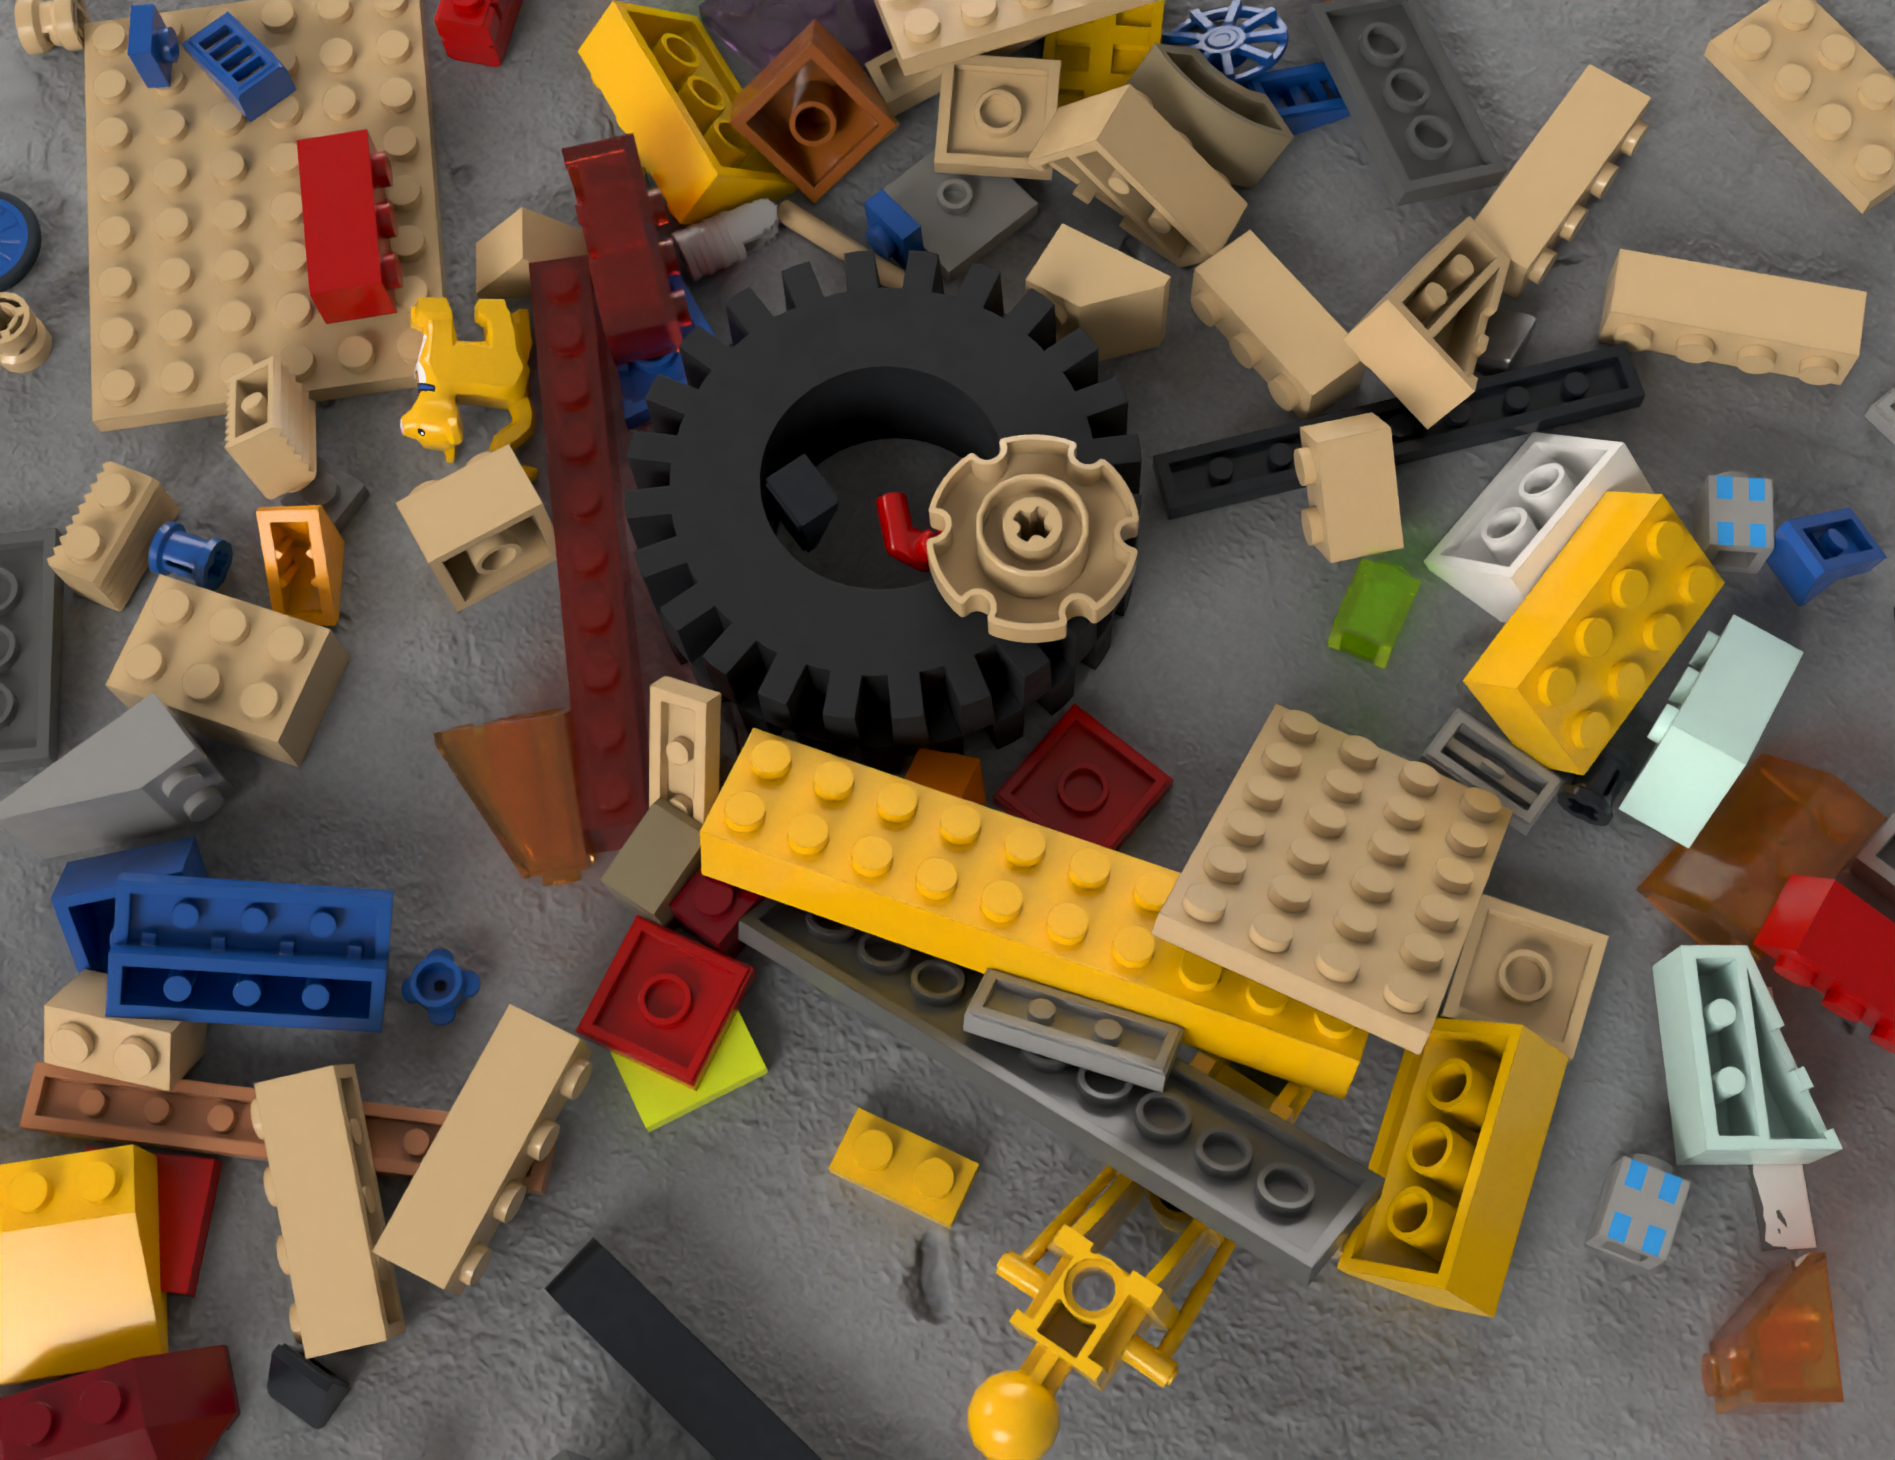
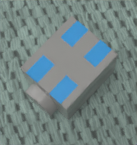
M1737 471L1708 475L1693 501V538L1716 571L1757 574L1774 550L1773 479L1751 478L1750 475Z
M1639 1153L1633 1154L1632 1159L1626 1156L1621 1157L1608 1168L1584 1244L1649 1270L1660 1265L1668 1258L1691 1182L1672 1175L1673 1166L1656 1157Z

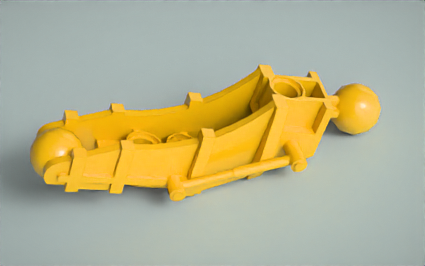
M1198 1050L1189 1064L1291 1124L1295 1123L1315 1092L1313 1089L1289 1081L1277 1097L1229 1067L1232 1062L1231 1060L1208 1052L1205 1054ZM1107 1165L1079 1196H1075L1021 1255L1010 1250L1001 1256L996 1265V1274L1034 1299L1025 1313L1016 1309L1009 1322L1020 1336L1030 1343L1034 1342L1035 1346L1019 1370H1004L988 1377L974 1391L967 1408V1428L974 1446L988 1460H1040L1053 1446L1059 1432L1060 1407L1055 1395L1072 1369L1086 1378L1091 1385L1101 1392L1105 1390L1124 1362L1162 1388H1165L1167 1385L1170 1386L1180 1371L1178 1370L1179 1363L1172 1358L1212 1292V1286L1237 1244L1187 1213L1174 1212L1167 1209L1162 1204L1159 1196ZM1116 1177V1179L1114 1180V1182H1113V1183L1109 1186V1188L1103 1193V1195H1102V1196L1095 1202V1204L1081 1217V1215L1088 1209V1205H1089V1204L1103 1191V1189ZM1148 1194L1151 1209L1156 1220L1166 1229L1183 1233L1155 1267L1143 1277L1134 1270L1129 1274L1117 1266L1111 1259L1102 1256L1100 1253L1131 1212L1135 1210L1143 1196ZM1210 1245L1217 1249L1215 1255L1202 1277L1196 1281L1184 1304L1178 1311L1170 1299L1199 1259L1205 1254ZM1048 1251L1059 1260L1050 1275L1035 1266ZM1093 1275L1107 1277L1115 1284V1295L1112 1302L1106 1308L1099 1311H1088L1081 1308L1076 1302V1292L1079 1284L1085 1278ZM1151 1325L1157 1329L1167 1331L1158 1348L1142 1338Z

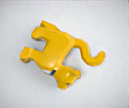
M418 297L416 306H411L410 327L423 334L422 346L414 373L418 398L413 407L401 416L400 429L402 435L418 440L426 449L443 451L446 463H454L457 445L463 440L464 428L457 405H475L509 410L512 416V421L493 436L488 451H496L508 444L514 451L524 444L534 434L537 417L531 400L530 368L527 364L532 347L528 309H518L516 312L510 313L504 299H479L474 306V321L483 328L484 340L478 342L457 341L453 315L447 298ZM521 464L530 482L535 481L539 473L537 468Z

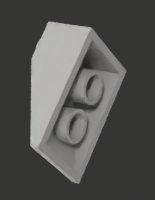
M152 692L0 801V826L43 859H49L184 829L193 822L203 821L214 815L222 807L224 799L235 792L236 789L198 738Z

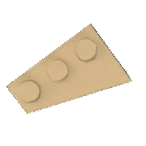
M1131 84L1059 107L1026 163L1040 172L1048 164L1076 183L1077 187L1073 195L1087 205L1095 196L1121 214L1123 219L1119 227L1179 268L1203 263L1222 250L1248 205L1232 188L1229 179L1221 172L1214 170L1193 148L1190 139L1183 133L1175 130L1153 108L1152 101L1144 93L1136 90Z
M1470 216L1424 255L1343 338L1346 344L1357 354L1360 361L1377 375L1427 430L1475 392L1478 378L1473 375L1478 357L1486 351L1489 337L1484 334L1489 317L1497 311L1511 261Z

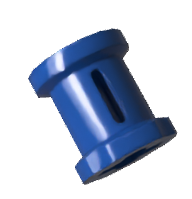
M168 521L157 530L152 539L148 554L149 568L153 573L167 576L170 573L192 579L198 587L215 591L224 582L231 566L233 556L232 545L218 537L207 540L186 532L182 524Z

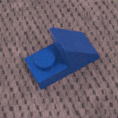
M1851 507L1787 520L1778 528L1774 536L1775 548L1766 562L1798 606H1803L1836 580L1867 573L1886 559L1887 556Z

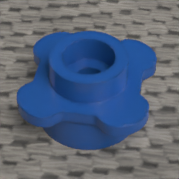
M438 948L432 950L427 955V958L414 968L411 977L404 980L401 992L403 998L408 1003H418L428 1011V1018L433 1024L445 1026L454 1021L456 1009L466 998L474 997L478 994L481 982L479 976L474 971H464L454 962V956L449 950ZM441 981L446 982V990L436 992L435 987L437 983Z

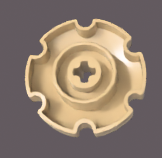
M1040 434L1003 438L999 441V455L995 458L983 460L974 453H970L961 459L943 478L931 500L929 507L930 525L932 528L942 532L937 537L929 538L926 542L929 567L937 589L948 605L960 617H966L975 611L987 614L988 632L992 636L1023 643H1043L1064 639L1067 636V621L1069 619L1083 616L1091 623H1098L1120 602L1133 579L1137 566L1138 551L1136 548L1124 543L1125 540L1138 535L1139 515L1132 493L1121 475L1105 459H1099L1093 464L1079 462L1076 459L1077 444L1073 441Z

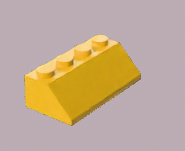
M612 1L579 48L578 53L591 73L593 83L601 90L616 115L617 124L629 137L641 158L643 167L654 179L667 201L670 213L678 222L686 225L697 224L709 216L717 215L722 210L728 212L743 204L753 203L754 200H759L760 198H768V200L774 203L794 193L798 188L729 123L734 98L743 89L699 18L690 14Z
M1436 1017L1421 1054L1418 1055L1404 1049L1368 1169L1386 1178L1380 1199L1345 1240L1343 1253L1340 1256L1337 1269L1351 1276L1438 1307L1494 1318L1569 1057L1524 1025Z

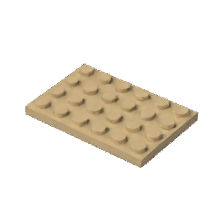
M1275 704L1162 906L1151 934L1420 1055L1432 1030L1514 810L1502 806L1499 798L1486 789L1478 787L1469 788L1458 781L1439 774L1434 768L1425 763L1406 760L1378 748L1367 738L1348 735L1322 724L1304 711L1290 710Z

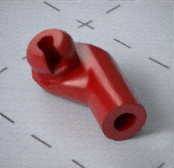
M892 492L877 498L876 506L886 552L889 556L920 572H931L926 542L929 538L937 537L942 532L938 530L934 535L933 530L927 529L922 531L912 526L907 496L904 493Z

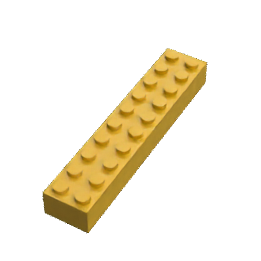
M756 728L752 729L700 829L702 875L983 974L989 968L1183 1027L1182 1044L1341 1100L1345 1099L1359 1066L1369 1032L1151 934L1158 914L1181 874L1168 868Z

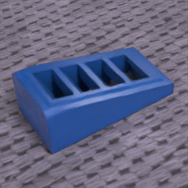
M226 12L182 43L183 48L249 122H252L297 90L286 67L229 12ZM228 34H230L228 37H226V38L223 39L221 42H219L218 44H216L215 46H213L211 49H209L208 51H205V50H207L209 47H211L212 45H214L215 43H217L218 41H220L222 38H224L225 36H227ZM237 44H240V47L232 51L230 54L222 58L220 61H216L217 58L225 54L227 51L235 47ZM250 55V58L247 59L245 62H243L242 64H240L238 67H236L235 69H233V70L230 71L229 73L227 72L229 69H231V68L234 67L236 64H238L239 62H241L242 60H244L246 57H248V56ZM259 67L261 68L259 71H257L256 73H254L253 75H251L249 78H247V79L244 80L243 82L238 83L241 79H243L244 77H246L247 75H249L251 72H253V71L256 70L257 68H259Z
M1324 62L1265 72L1252 80L1239 84L1249 90L1266 94L1293 136L1351 116ZM1327 82L1335 99L1328 98L1322 83ZM1302 90L1306 91L1311 103L1307 102ZM1282 97L1287 105L1285 108L1280 100Z

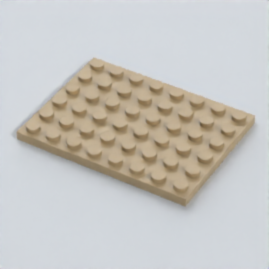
M249 0L159 13L165 25L175 30L179 43V60L177 63H172L170 87L147 88L128 56L130 17L84 23L92 422L99 431L106 432L226 415L227 412L225 410L228 407L225 404L228 400L226 398L228 394L226 390L228 384L226 381L230 376L271 356L282 357V365L289 366V373L295 375V382L302 383V391L309 392V399L316 402L416 388L414 373L422 346L423 334L410 327L411 306H416L418 297L447 298L424 0ZM226 12H229L276 56L286 67L297 89L252 122L245 118L182 46L184 41ZM228 34L227 36H225L224 38H222L220 41H218L217 43H215L214 45H212L211 47H209V48H208L207 50H205V51H208L209 49H211L213 46H215L216 44H218L219 42H221L223 39H225L226 37H228L230 34ZM237 44L235 47H233L225 54L217 58L216 61H220L222 58H224L232 51L240 47V44ZM250 55L238 64H236L234 67L229 69L227 72L229 73L230 71L238 67L240 64L245 62L247 59L250 58ZM260 67L257 68L256 70H254L253 72H251L249 75H247L246 77H244L243 79H241L238 83L243 82L244 80H246L247 78H249L251 75H253L254 73H256L257 71H259L261 68H260ZM367 129L377 152L386 151L391 163L393 186L385 188L386 202L391 201L398 223V237L390 238L391 253H397L403 274V288L395 289L397 313L326 324L309 295L297 140Z

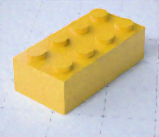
M1606 491L1463 679V682L1513 745L1548 769L1585 775L1725 582L1663 494Z

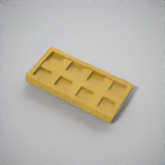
M1160 0L1046 35L1042 59L1061 60L1058 108L1126 85L1155 43L1161 44L1166 0Z

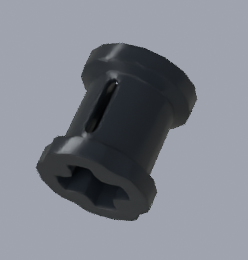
M1607 743L1585 775L1576 774L1570 785L1567 784L1561 787L1557 794V802L1565 811L1578 819L1592 825L1606 826L1613 817L1611 805L1624 782L1632 781L1640 769L1639 765L1626 751L1611 743Z

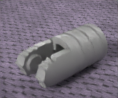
M760 198L759 200H754L753 203L743 204L728 212L722 210L715 216H709L697 224L687 226L682 231L678 230L672 233L671 237L676 252L691 281L695 283L707 275L711 276L717 273L718 270L726 269L736 262L746 260L748 254L764 248L765 244H771L772 241H776V237H779L778 205H775L768 198Z

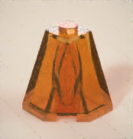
M580 705L501 717L497 720L483 722V725L474 726L473 723L458 725L433 733L435 746L523 878L541 876L543 886L567 884L582 879L580 870L589 869L596 861Z

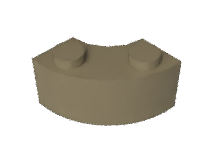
M1155 43L1126 83V85L1131 84L1136 90L1144 93L1152 101L1153 108L1175 130L1187 136L1192 142L1193 148L1214 170L1224 174L1231 184L1254 188L1294 138L1266 94L1249 90L1228 79L1209 63L1198 48Z

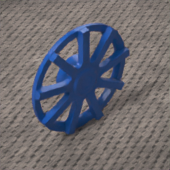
M1232 0L1230 7L1213 9L1203 13L1198 8L1190 11L1189 19L1176 26L1172 31H1164L1162 34V44H1193L1188 47L1198 48L1212 66L1218 71H1223L1228 79L1241 84L1271 69L1284 55L1289 36L1287 27L1283 20L1277 16L1275 8L1270 6L1267 9L1243 6L1241 0ZM1238 18H1248L1245 22L1235 26ZM1225 19L1220 27L1212 23L1213 21ZM1264 24H1267L1273 28L1270 30L1251 32ZM1200 27L1205 33H1193L1190 31ZM1276 42L1278 46L1275 52L1271 54L1248 44ZM1247 58L1259 63L1258 66L1238 75L1234 73V68L1242 65Z

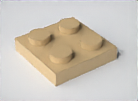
M975 55L943 65L934 157L935 172L1052 180L1053 167L1047 164L1045 169L1040 172L1026 163L1058 109L1061 60Z
M1482 893L1454 968L1439 1018L1524 1025L1569 1057L1568 1065L1574 1058L1609 936Z

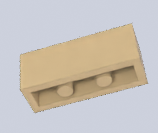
M1251 230L1194 268L1190 299L1194 312L1205 325L1209 327L1215 325L1226 337L1233 355L1241 365L1248 369L1253 367L1268 383L1271 396L1282 409L1286 411L1293 410L1301 420L1317 417L1361 385L1366 366L1343 340L1348 333Z

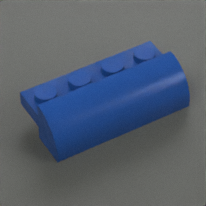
M121 872L116 880L114 939L108 956L105 1017L381 1033L389 974L394 891Z

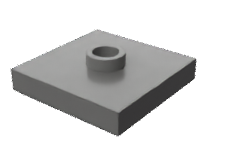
M934 149L884 187L883 190L921 225L924 251L939 254L942 276L951 283L969 269L973 262H978L1037 216L1038 203L1010 177L936 173L934 170Z

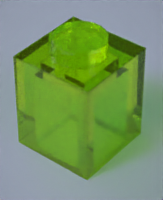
M1362 557L1333 621L1327 646L1385 669L1412 609L1422 581L1410 577L1404 568L1388 561H1378L1375 563Z

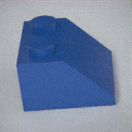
M195 836L67 862L51 896V901L78 973L88 969L108 974V956L114 939L116 880L121 872L209 878Z

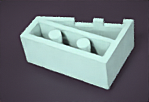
M1734 614L1720 636L1708 630L1688 663L1699 670L1696 671L1688 666L1675 686L1668 700L1678 705V707L1675 708L1667 703L1650 730L1647 738L1656 742V745L1618 809L1689 849L1746 766L1804 652Z
M1680 945L1652 966L1677 1165L1810 1164L1843 1149L1834 1129L1827 1130L1808 1090L1814 1086L1805 1067L1798 1068L1780 1031V1028L1785 1026L1747 945Z

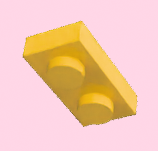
M858 1107L832 1159L829 1170L832 1174L952 1230L980 1170V1164Z

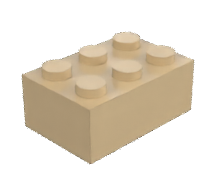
M160 574L105 686L129 709L154 692L191 732L300 768L350 660V656L331 629Z

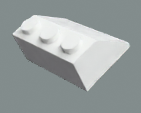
M1533 432L1423 562L1435 575L1500 622L1506 623L1606 491L1655 493L1624 442Z

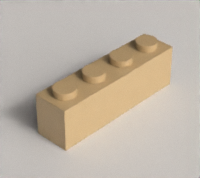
M1591 64L1584 70L1474 220L1511 260L1502 290L1503 293L1517 300L1530 281L1539 285L1547 276L1558 256V253L1553 251L1554 247L1561 238L1570 242L1575 237L1589 213V210L1584 208L1585 204L1592 195L1601 199L1606 194L1620 167L1614 165L1622 153L1632 157L1644 140L1650 125L1642 120L1650 103V96Z
M1620 249L1606 283L1597 342L1613 345L1625 343L1629 352L1647 350L1675 355L1680 360L1689 363L1708 361L1736 366L1750 374L1769 372L1797 377L1811 385H1827L1830 383L1841 385L1860 355L1867 292Z
M509 1004L372 1252L459 1297L462 1295L466 1285L475 1286L484 1275L492 1258L493 1250L488 1245L501 1222L509 1223L518 1212L524 1200L526 1186L522 1182L535 1159L542 1161L548 1155L557 1139L560 1125L555 1121L568 1098L575 1100L581 1094L590 1078L593 1065L588 1060L593 1052L580 1038Z
M355 1064L331 1065L254 1083L256 1099L251 1103V1120L257 1136L265 1141L269 1166L264 1170V1188L269 1203L273 1207H277L282 1234L277 1238V1257L283 1273L290 1275L295 1302L290 1306V1326L295 1340L299 1344L303 1343L306 1359L387 1341L407 1332L394 1264L372 1252L386 1227Z

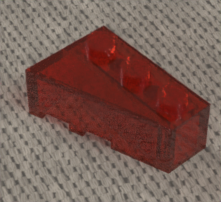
M634 133L562 148L565 167L568 170L577 201L575 210L579 225L582 226L589 257L588 265L603 329L615 366L680 352L679 345L684 340L681 327L692 325L684 289L672 290L670 276L680 274L673 239L661 240L658 225L669 223L661 188L649 190Z

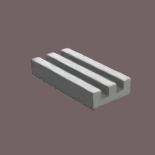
M1459 707L1445 723L1419 760V762L1434 768L1439 774L1458 781L1469 788H1483L1495 794L1501 801L1502 806L1514 810L1509 825L1525 836L1566 781ZM1458 731L1543 790L1537 795L1508 775L1504 769L1488 758H1483L1453 737L1454 734ZM1441 751H1445L1446 753L1460 761L1462 764H1464L1465 766L1479 774L1481 777H1483L1484 779L1498 787L1500 790H1502L1503 792L1517 800L1519 803L1527 807L1528 810L1526 811L1525 809L1511 801L1509 798L1495 790L1493 787H1491L1490 785L1476 777L1474 774H1472L1471 772L1457 764L1455 761L1441 753Z

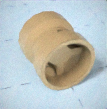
M16 0L14 10L15 24L18 37L26 53L29 55L47 54L51 52L54 46H63L68 51L84 50V23H90L84 0Z
M0 292V366L8 371L17 373L32 371L41 366L49 357L53 347L52 336L22 297L15 293Z

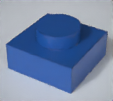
M154 4L131 5L128 56L147 88L170 87L172 63H177L179 60V43L176 32L172 27L165 25Z
M881 189L864 203L868 229L865 232L866 237L873 249L882 258L889 259L892 257L906 270L909 250L924 251L921 225Z

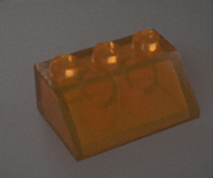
M1762 753L1731 786L1689 849L1678 843L1636 890L1700 945H1747L1756 963L1763 957L1765 952L1753 943L1790 875L1797 874L1833 879L1888 818L1834 774Z

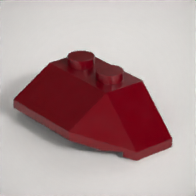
M218 1345L132 1358L0 1398V1460H207L225 1430H229L241 1414L228 1346Z

